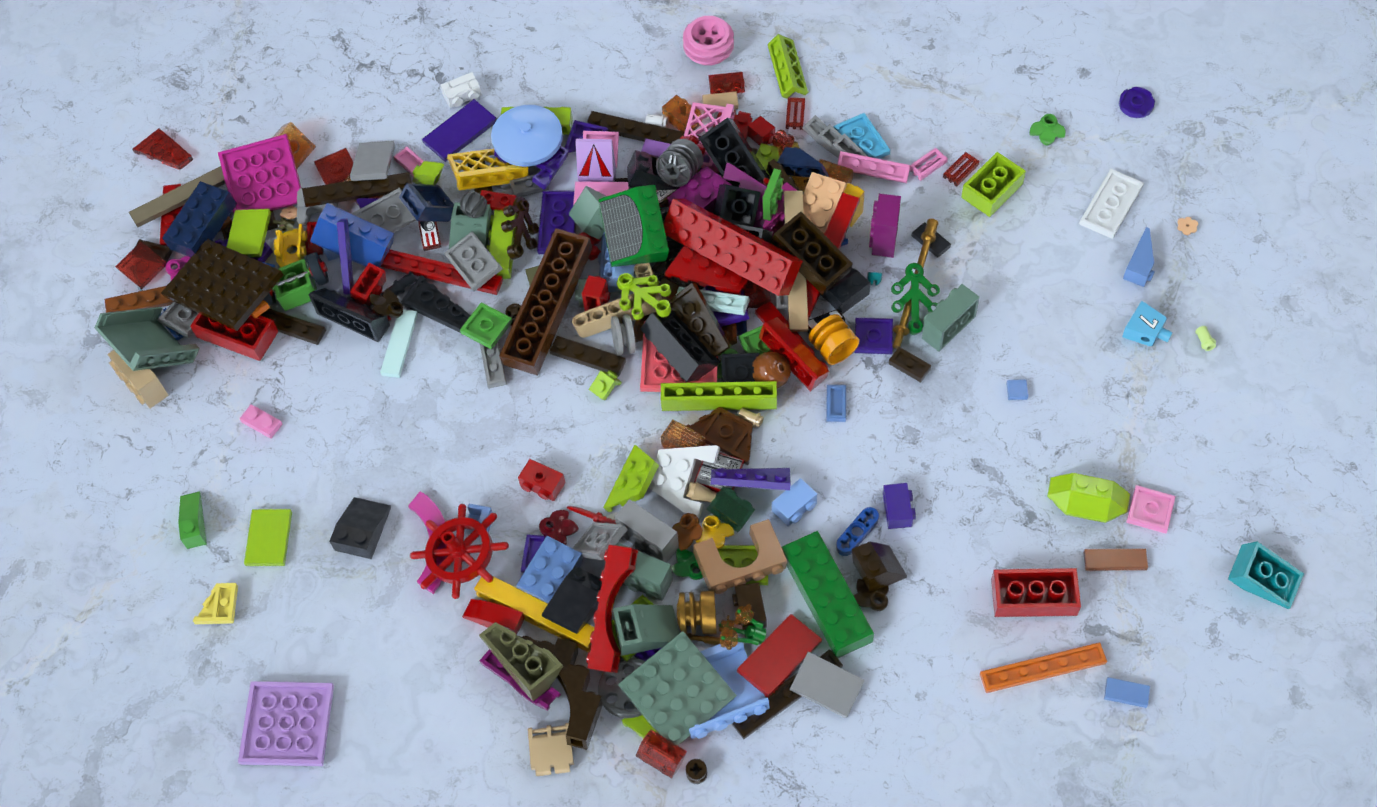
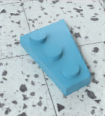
M865 113L833 126L841 135L845 133L868 157L881 159L890 155L889 147Z

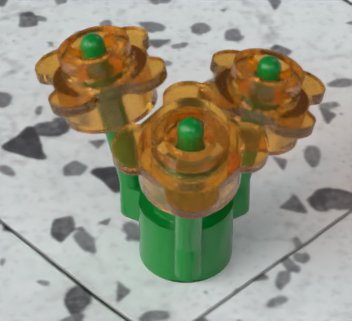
M747 604L745 607L740 606L735 612L736 619L734 621L729 619L730 615H727L726 620H721V623L718 625L719 632H722L720 635L721 647L731 650L732 647L737 645V642L754 645L764 642L766 629L763 628V623L753 619L754 612L751 610V604ZM751 622L754 624L752 626L749 625L746 630L734 627V624L737 625L739 623L747 625ZM737 633L743 634L747 638H740Z

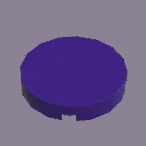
M1132 87V89L1124 90L1119 99L1120 110L1132 118H1144L1150 115L1155 105L1152 93L1141 87Z

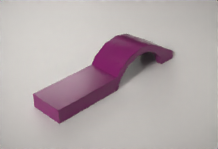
M490 649L479 660L484 667L510 684L519 694L540 708L548 711L550 704L555 698L561 696L560 692L551 687L535 701H532Z

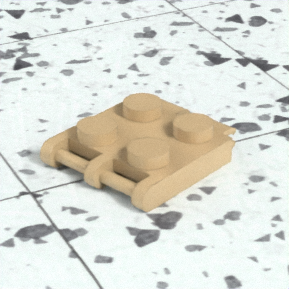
M569 723L556 727L547 725V728L541 729L528 728L531 769L535 770L536 776L551 775V768L553 767L555 774L570 772V765H574L572 746L567 745L566 741ZM566 730L565 732L552 733V731ZM547 732V734L533 736L535 733Z

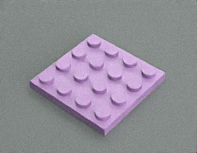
M251 682L238 763L240 765L323 766L334 691L333 683Z

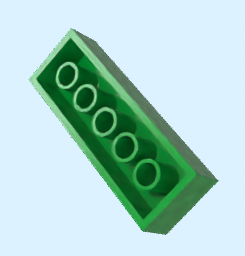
M813 532L782 546L781 548L787 559L786 566L835 656L840 658L872 643L874 632L819 532Z

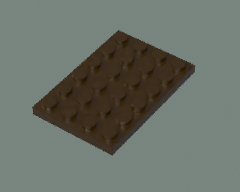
M207 239L196 254L189 259L170 283L167 284L161 294L171 301L238 331L284 274L279 269Z

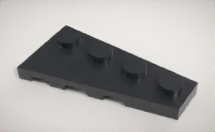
M422 275L401 300L403 306L417 311V313L461 333L460 329L471 316L458 304H454L446 294H442L435 285L426 281V278Z

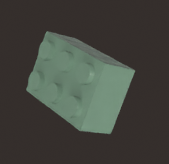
M963 284L958 288L952 289L945 300L942 299L933 312L929 311L925 315L922 339L939 352L976 317L980 297Z
M618 542L616 544V546L628 547ZM638 551L635 571L627 577L623 584L634 592L640 591L653 600L659 599L663 601L673 581L671 564Z

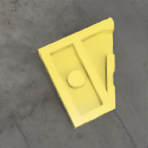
M216 583L211 591V595L202 604L203 609L198 616L193 618L194 624L234 623L238 585L236 583Z

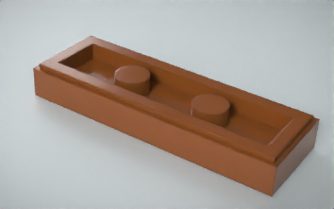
M1084 549L1083 552L1085 571L1148 569L1146 549Z

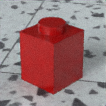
M759 116L748 125V137L758 145H761V143L771 144L775 140V127L762 116Z

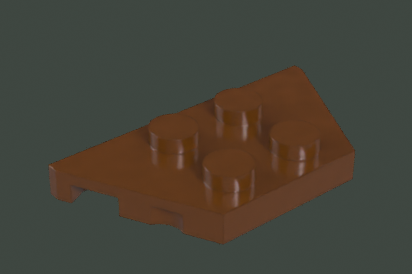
M718 407L710 414L700 417L696 423L688 424L684 427L686 433L711 446H719L720 451L729 456L742 459L744 464L749 465L753 424Z

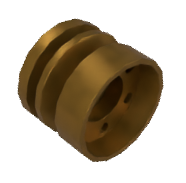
M701 591L699 601H695L693 592H689L690 601L686 602L685 593H679L677 620L681 632L683 631L687 635V626H691L692 635H695L697 625H701L703 634H717L714 591Z

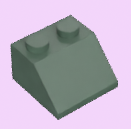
M585 186L570 210L569 215L583 232L600 240L604 233V227L598 200L606 197V195Z

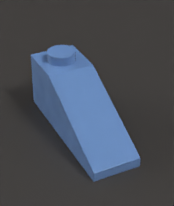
M1148 227L1145 228L1123 277L1124 280L1142 287L1145 286L1147 281L1151 282L1155 273L1152 270L1154 257L1150 228Z

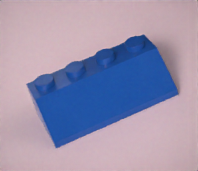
M327 203L318 218L310 242L340 255L337 222L340 219H348L352 261L365 267L368 263H371L380 268L393 244L394 233Z

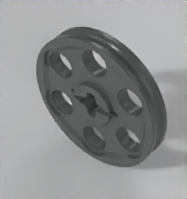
M630 658L626 662L623 659L619 661L618 673L604 671L598 684V694L602 696V704L609 713L621 718H634L642 715L636 707L630 711L625 709L626 704L630 703L631 700L618 684L631 674L623 672L626 667L632 666L635 671L646 661ZM611 677L617 678V681H616L615 684H613V685H608V684H606V681H607L609 678H611ZM615 695L618 697L614 703L607 702L609 696Z

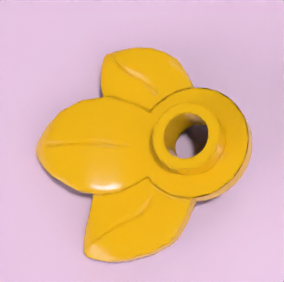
M710 515L705 517L702 522L703 532L700 540L695 541L699 543L713 538L717 549H721L725 544V537L733 536L734 530L731 525L721 523L718 517Z

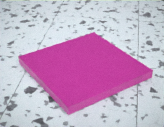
M287 134L218 152L227 191L231 193L237 203L233 209V214L235 210L269 209L274 211L297 204V192L301 188Z

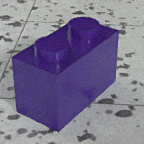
M908 484L883 485L882 494L888 529L912 527L913 520L916 519L915 508H911L910 502L913 501L912 490H908Z

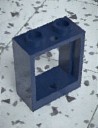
M405 185L399 198L417 221L449 222L451 220L454 203L439 185ZM426 201H430L433 206H429Z

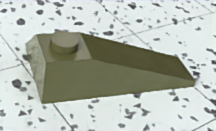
M496 622L479 634V637L532 701H535L551 687L563 668V665L549 650L542 649L532 641L517 636L515 632Z

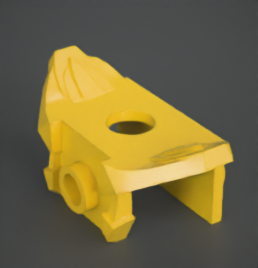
M299 224V228H294L284 233L281 230L275 231L277 239H274V255H276V262L280 267L306 257L305 242H307V231H304L302 224ZM291 246L297 247V251L293 254L287 252Z

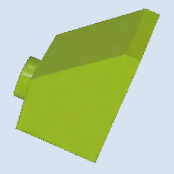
M423 161L420 166L417 165L413 170L412 174L414 177L412 182L415 184L436 185L440 180L444 164Z

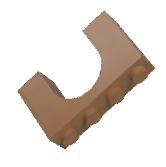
M769 519L750 525L749 534L758 557L749 566L736 568L726 564L721 559L713 538L694 544L693 553L709 591L721 594L728 588L745 585L746 582L752 580L759 581L766 575L772 573L776 575L786 569L787 559Z

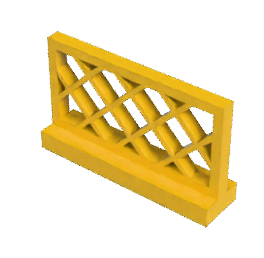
M494 148L447 155L449 164L456 177L459 191L510 184V180L528 176V166L511 165L499 161L500 159L497 157L495 159L488 157L489 155H494ZM477 157V158H479L480 160H479V161H476V160H473V159H471V158ZM458 159H459V160H462L463 162L460 164V163H458V162H455L454 160H458ZM483 161H487L491 164L488 166L486 164H483ZM467 163H469V164H472V165H474V166H473L472 168H470V167L465 166V165H466Z

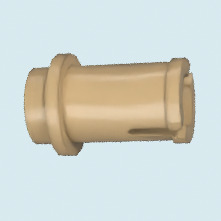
M741 408L740 415H738V417L753 424L754 428L756 426L760 427L764 418L760 413L755 414L744 408Z

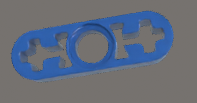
M867 507L863 509L838 538L836 550L840 555H851L852 548L859 546L877 525L879 513L875 508ZM866 515H873V519H869L866 522L865 526L864 522L866 521ZM859 527L863 530V534L856 536L852 533V529ZM850 538L851 541L849 542V548L845 547L843 549L842 544L845 545Z

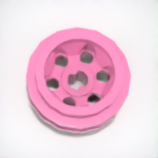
M715 16L699 17L688 24L683 32L684 51L692 61L701 65L712 66L719 64L728 58L734 49V32L731 26L721 18Z

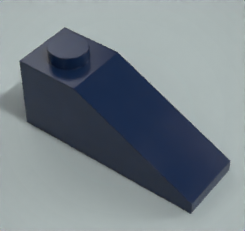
M785 147L777 163L783 166L788 176L810 177L811 173L814 172L829 177L823 164L797 147Z

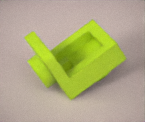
M600 370L588 390L600 399L606 400L615 385H620L622 382L617 379L618 375L614 372Z

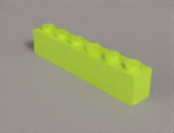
M777 382L661 383L662 411L715 410L718 407L725 410H741V408L746 410L777 409Z

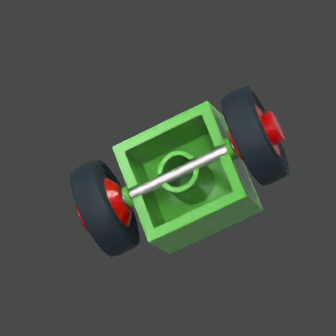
M316 252L307 256L308 264L305 259H301L278 268L284 275L263 299L269 306L276 303L274 291L277 300L283 309L287 311L311 301L309 293L317 290L315 281L319 286L329 282L327 266Z

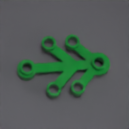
M910 263L905 269L906 275L899 282L892 285L891 292L899 295L903 291L904 286L910 281L911 289L900 300L895 301L891 305V309L893 312L899 313L911 299V321L908 322L907 328L910 330V334L917 335L923 328V323L919 320V301L928 309V312H933L931 306L936 307L938 304L932 302L919 289V283L927 289V293L931 297L939 294L940 288L936 284H931L923 276L924 269L920 264ZM912 269H916L918 274H914ZM898 286L900 291H896L894 287ZM931 288H934L936 290V293H933L931 291ZM895 304L900 305V309H896ZM914 323L919 325L918 329L913 326Z

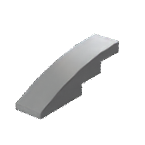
M816 115L802 128L837 158H839L840 151L867 156L845 133L841 135L830 124L826 126Z

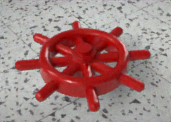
M460 504L458 506V518L448 520L440 526L432 520H427L426 526L433 533L427 541L425 550L410 553L411 559L425 558L426 564L431 571L421 582V588L427 589L438 578L443 582L452 584V597L458 599L460 597L461 583L471 581L479 575L486 582H492L493 576L486 570L493 551L509 548L507 542L493 543L490 534L486 530L497 519V514L491 513L480 523L472 518H467L466 505ZM465 529L474 530V531L464 540V532H465ZM479 536L481 537L482 544L471 545ZM443 541L446 544V548L438 549ZM470 553H480L476 560L470 556ZM448 556L437 565L436 557ZM465 561L469 567L462 570V562ZM454 562V571H445Z

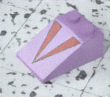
M576 139L578 182H615L616 166L612 139Z

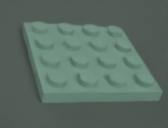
M683 631L618 684L671 751L690 736V728L695 727L696 724L700 725L707 722L737 696Z

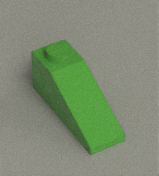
M200 491L180 496L179 533L180 540L187 549L207 545Z

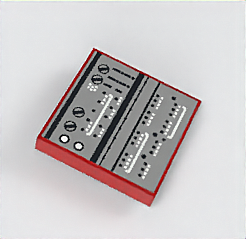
M719 453L716 464L702 461L694 483L698 482L712 491L732 496L735 486L710 485L711 469H742L744 460Z

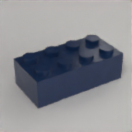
M200 181L162 239L170 250L192 257L207 239L214 240L237 203L230 192Z

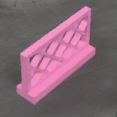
M693 102L684 136L694 135L698 138V134L703 131L708 132V128L713 125L716 126L727 117L734 119V105L727 104L726 107ZM701 109L705 113L697 117L695 110ZM722 112V115L717 119H714L711 114ZM709 117L712 122L704 126L701 120ZM698 122L701 128L693 131L691 126ZM707 151L704 152L703 156H705V155H708V156H709V154L707 153ZM711 157L709 163L703 162L701 168L707 166L715 173L720 174Z

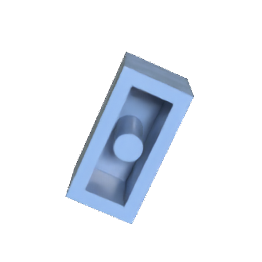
M800 478L790 487V491L786 490L772 502V512L787 526L797 523L802 518L803 513L807 510L811 511L816 506L817 493Z

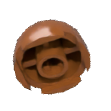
M775 351L762 353L756 357L752 365L754 367V373L752 374L755 382L776 381L778 389L786 384L790 378V363L781 353Z

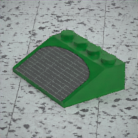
M655 185L634 187L598 200L611 267L666 261L669 249Z

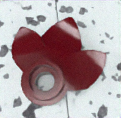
M566 510L552 512L550 517L542 519L539 524V530L542 535L549 536L565 545L567 544L566 536L576 533L579 528L574 521L568 519L569 512Z

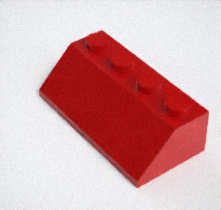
M776 317L763 324L759 338L772 352L781 353L788 359L791 372L810 392L827 378L830 372L828 366L815 357L814 351L806 347L797 334H793L789 330V326L784 320Z

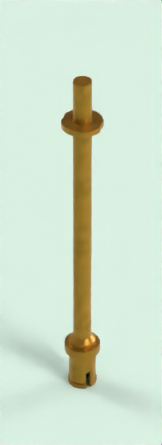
M935 219L927 220L925 231L921 235L923 245L917 263L923 268L930 244L936 240L935 233L939 223ZM911 299L904 306L899 325L893 327V331L896 333L893 344L895 349L901 347L903 337L910 333L906 326L911 312Z

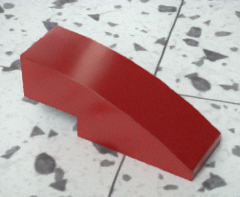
M477 599L470 600L462 616L487 628L496 622L515 632L516 635L525 619L523 612Z

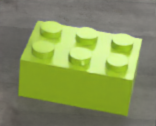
M996 152L963 185L961 198L991 217L1023 185L1026 170Z

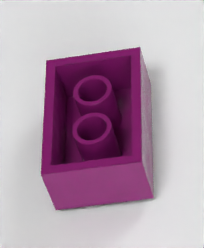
M705 166L687 184L681 186L667 198L669 208L673 198L686 199L714 214L719 184H731Z
M879 193L878 201L874 200L869 241L872 255L894 258L901 196Z

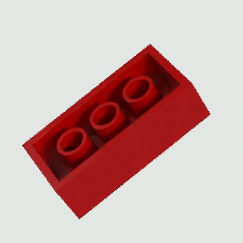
M199 313L190 326L196 338L261 361L279 332L273 320L260 315L257 318L250 315L238 331Z
M1077 568L993 570L991 584L994 617L1078 615L1081 602Z

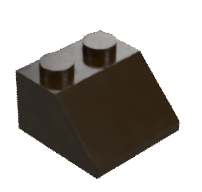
M870 541L852 548L853 564L870 593L907 578L906 573L889 545Z

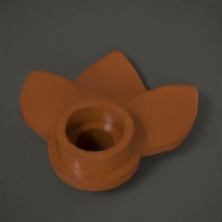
M691 513L684 514L680 518V522L672 527V529L677 531L679 549L681 551L689 548L693 540H700L703 532L702 527L699 525V518Z

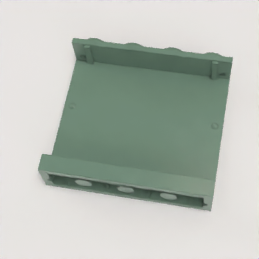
M162 307L100 313L94 327L133 371L193 363L200 349L196 344L180 345L167 329L159 323L158 318L163 309Z

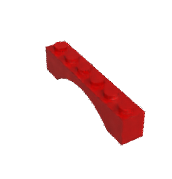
M609 545L605 551V569L601 573L602 586L597 595L599 604L598 609L594 613L595 627L590 635L591 650L588 652L586 659L588 669L618 673L621 652L613 634L612 609L620 587L627 577L635 571L638 555L637 549Z

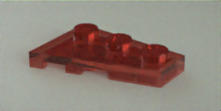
M160 128L132 149L135 154L145 155L151 160L156 159L161 161L162 164L181 170L193 160L186 150Z

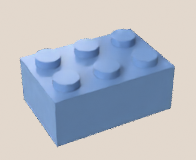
M546 536L516 587L548 604L567 574L575 566L580 568L583 563L582 553Z

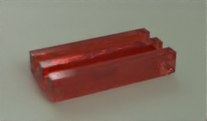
M788 97L786 129H789V127H793V129L799 127L800 130H803L805 98ZM791 102H795L793 122H790ZM798 102H801L800 123L797 122Z
M965 152L943 173V178H948V181L950 183L954 182V185L957 187L979 165L980 161ZM968 158V160L953 175H951V173Z

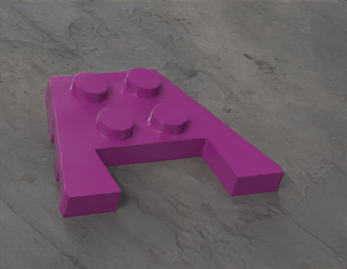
M727 163L723 179L738 182L741 188L760 192L754 227L763 228L765 221L763 219V196L767 186L734 165Z

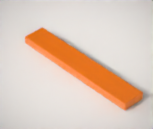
M1099 642L980 671V677L985 692L990 693L1104 665L1107 663V659Z

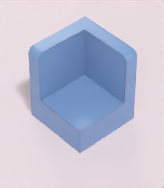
M468 504L467 507L470 513L468 518H472L480 523L493 513L490 507Z

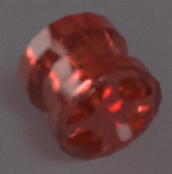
M780 129L775 133L772 144L784 150L785 147H792L795 139L793 135H787L784 130Z

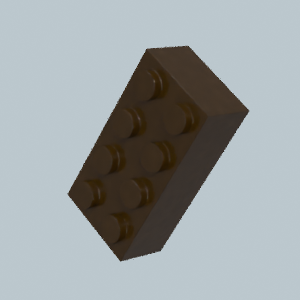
M801 211L773 235L771 243L774 246L803 260L799 272L822 295L851 270L853 263Z

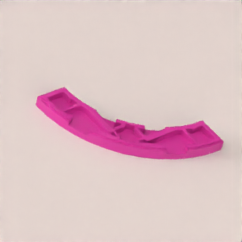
M421 491L408 505L409 509L420 517L425 526L427 520H432L438 526L445 522L435 503ZM426 526L430 537L433 532ZM442 541L438 549L446 548V544ZM448 556L436 557L437 565ZM427 564L417 580L419 585L431 573ZM437 578L426 590L434 594L442 581Z

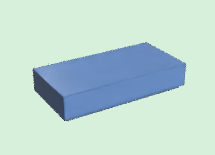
M827 385L826 422H846V385Z
M1107 677L1104 700L1147 708L1150 686Z

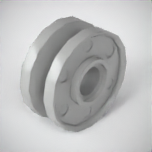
M623 315L622 324H620L617 316H612L611 331L617 356L623 355L624 346H626L629 354L635 353V337L630 315Z

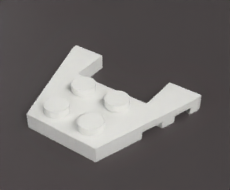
M714 445L659 449L655 461L659 467L648 488L684 513L695 514L700 519L704 504L686 499L687 488L696 460L716 464L720 447Z

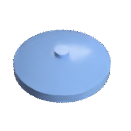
M521 105L509 109L496 120L491 134L493 147L498 156L509 164L522 167L538 165L550 159L560 148L563 137L562 127L557 116L550 110L537 105Z

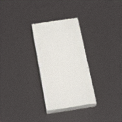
M1110 169L1079 224L1113 239L1144 183Z

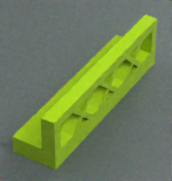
M778 34L767 45L781 95L786 99L794 92L806 95L808 89L794 41Z

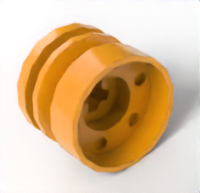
M833 314L824 318L809 334V341L820 351L821 356L829 365L838 364L848 358L857 349L860 340L848 328V325L839 314Z

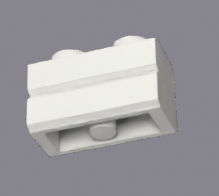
M472 72L440 85L442 94L450 108L459 107L469 100H476L479 96H482L480 86Z

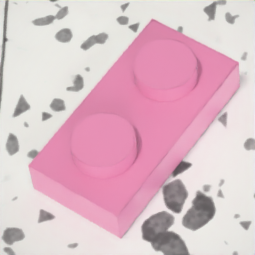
M250 405L239 418L245 425L271 439L283 425L279 419L253 405Z

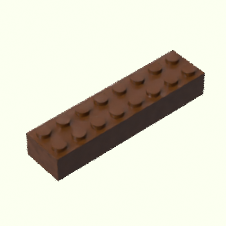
M555 228L499 355L504 366L538 376L593 249L590 238Z

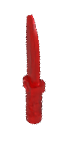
M567 506V509L589 517L594 522L616 524L615 520L603 516L600 512L596 514L583 508Z

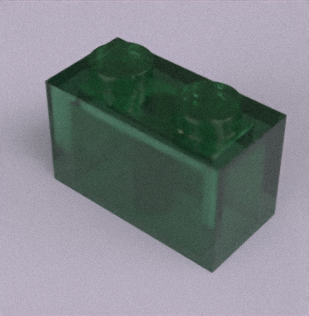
M724 486L706 509L724 523L731 525L736 532L743 528L755 511L749 501L742 500L736 495L734 490Z

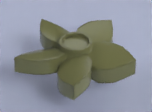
M281 218L280 221L273 220V223L279 225V229L285 231L293 230L295 221Z

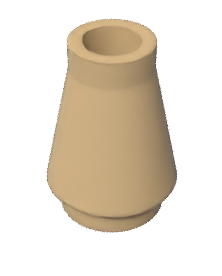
M690 482L686 497L693 501L713 503L716 498V492L698 482Z

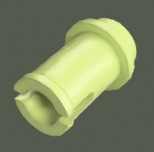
M1201 326L1196 329L1195 333L1202 343V349H1205V351L1213 350L1216 347V340L1211 337L1207 327Z

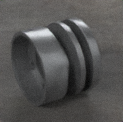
M677 139L656 161L658 175L668 185L681 187L687 184L703 165V155L699 147L692 141Z

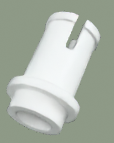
M647 114L645 120L647 124L667 127L669 118L664 114L662 116Z

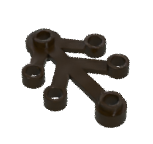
M523 197L516 198L513 206L509 205L503 208V213L506 217H511L515 215V212L517 213L516 219L501 223V228L505 233L512 231L516 227L514 244L507 247V254L512 260L520 258L524 253L521 246L522 234L529 250L535 249L538 246L536 239L531 238L530 234L539 233V226L537 223L532 222L528 213L529 203Z

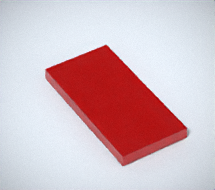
M790 614L737 668V672L769 698L803 662L807 652L812 653L820 645L822 638Z

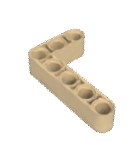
M649 263L636 264L634 267L636 278L654 275ZM648 284L639 285L640 288L649 287ZM634 293L629 295L632 306L627 311L621 310L619 305L620 298L575 315L572 319V324L578 335L585 338L611 329L612 316H617L620 324H622L623 315L625 314L630 315L631 321L635 320L631 313L634 308ZM660 293L650 294L658 301L662 300ZM642 299L644 316L656 312L654 307Z

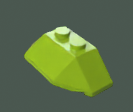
M1070 473L1050 478L1047 497L1065 515L1107 523L1128 512L1130 493L1115 481Z

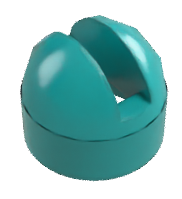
M868 272L867 280L871 285H873V281H875V285H878L882 280V273Z

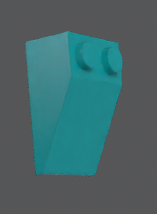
M1256 541L1241 545L1228 580L1249 593L1286 609H1291L1304 573Z

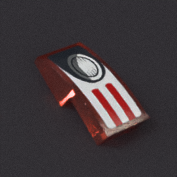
M418 221L423 250L442 248L437 222Z

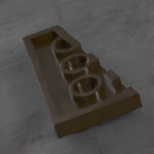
M691 283L669 300L671 308L676 313L675 315L686 323L687 328L699 337V341L714 357L720 356L732 347L696 283Z

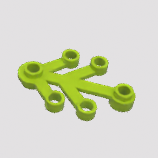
M629 273L621 274L617 280V286L622 290L621 300L619 301L620 308L623 311L631 308L629 292L632 291L634 293V308L631 313L635 320H640L644 316L642 299L654 307L659 316L667 317L671 312L669 301H658L650 294L660 293L661 296H669L671 294L670 286L668 284L657 286L659 281L656 275L634 278ZM648 284L649 287L640 288L637 285Z

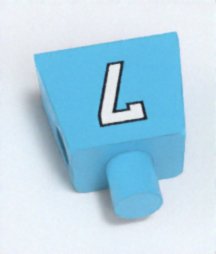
M1141 301L1126 325L1122 337L1147 346H1153L1157 338L1168 343L1173 332L1163 328L1167 320L1164 315Z

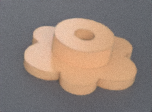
M294 206L281 210V218L294 219L297 217V208Z
M1190 217L1178 219L1177 229L1182 231L1184 235H1190L1191 232L1195 233L1197 231L1198 222L1196 220H1192Z

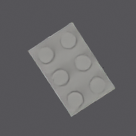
M630 499L616 514V524L624 525L628 529L621 539L625 542H631L638 551H644L649 556L667 563L679 548L677 531Z

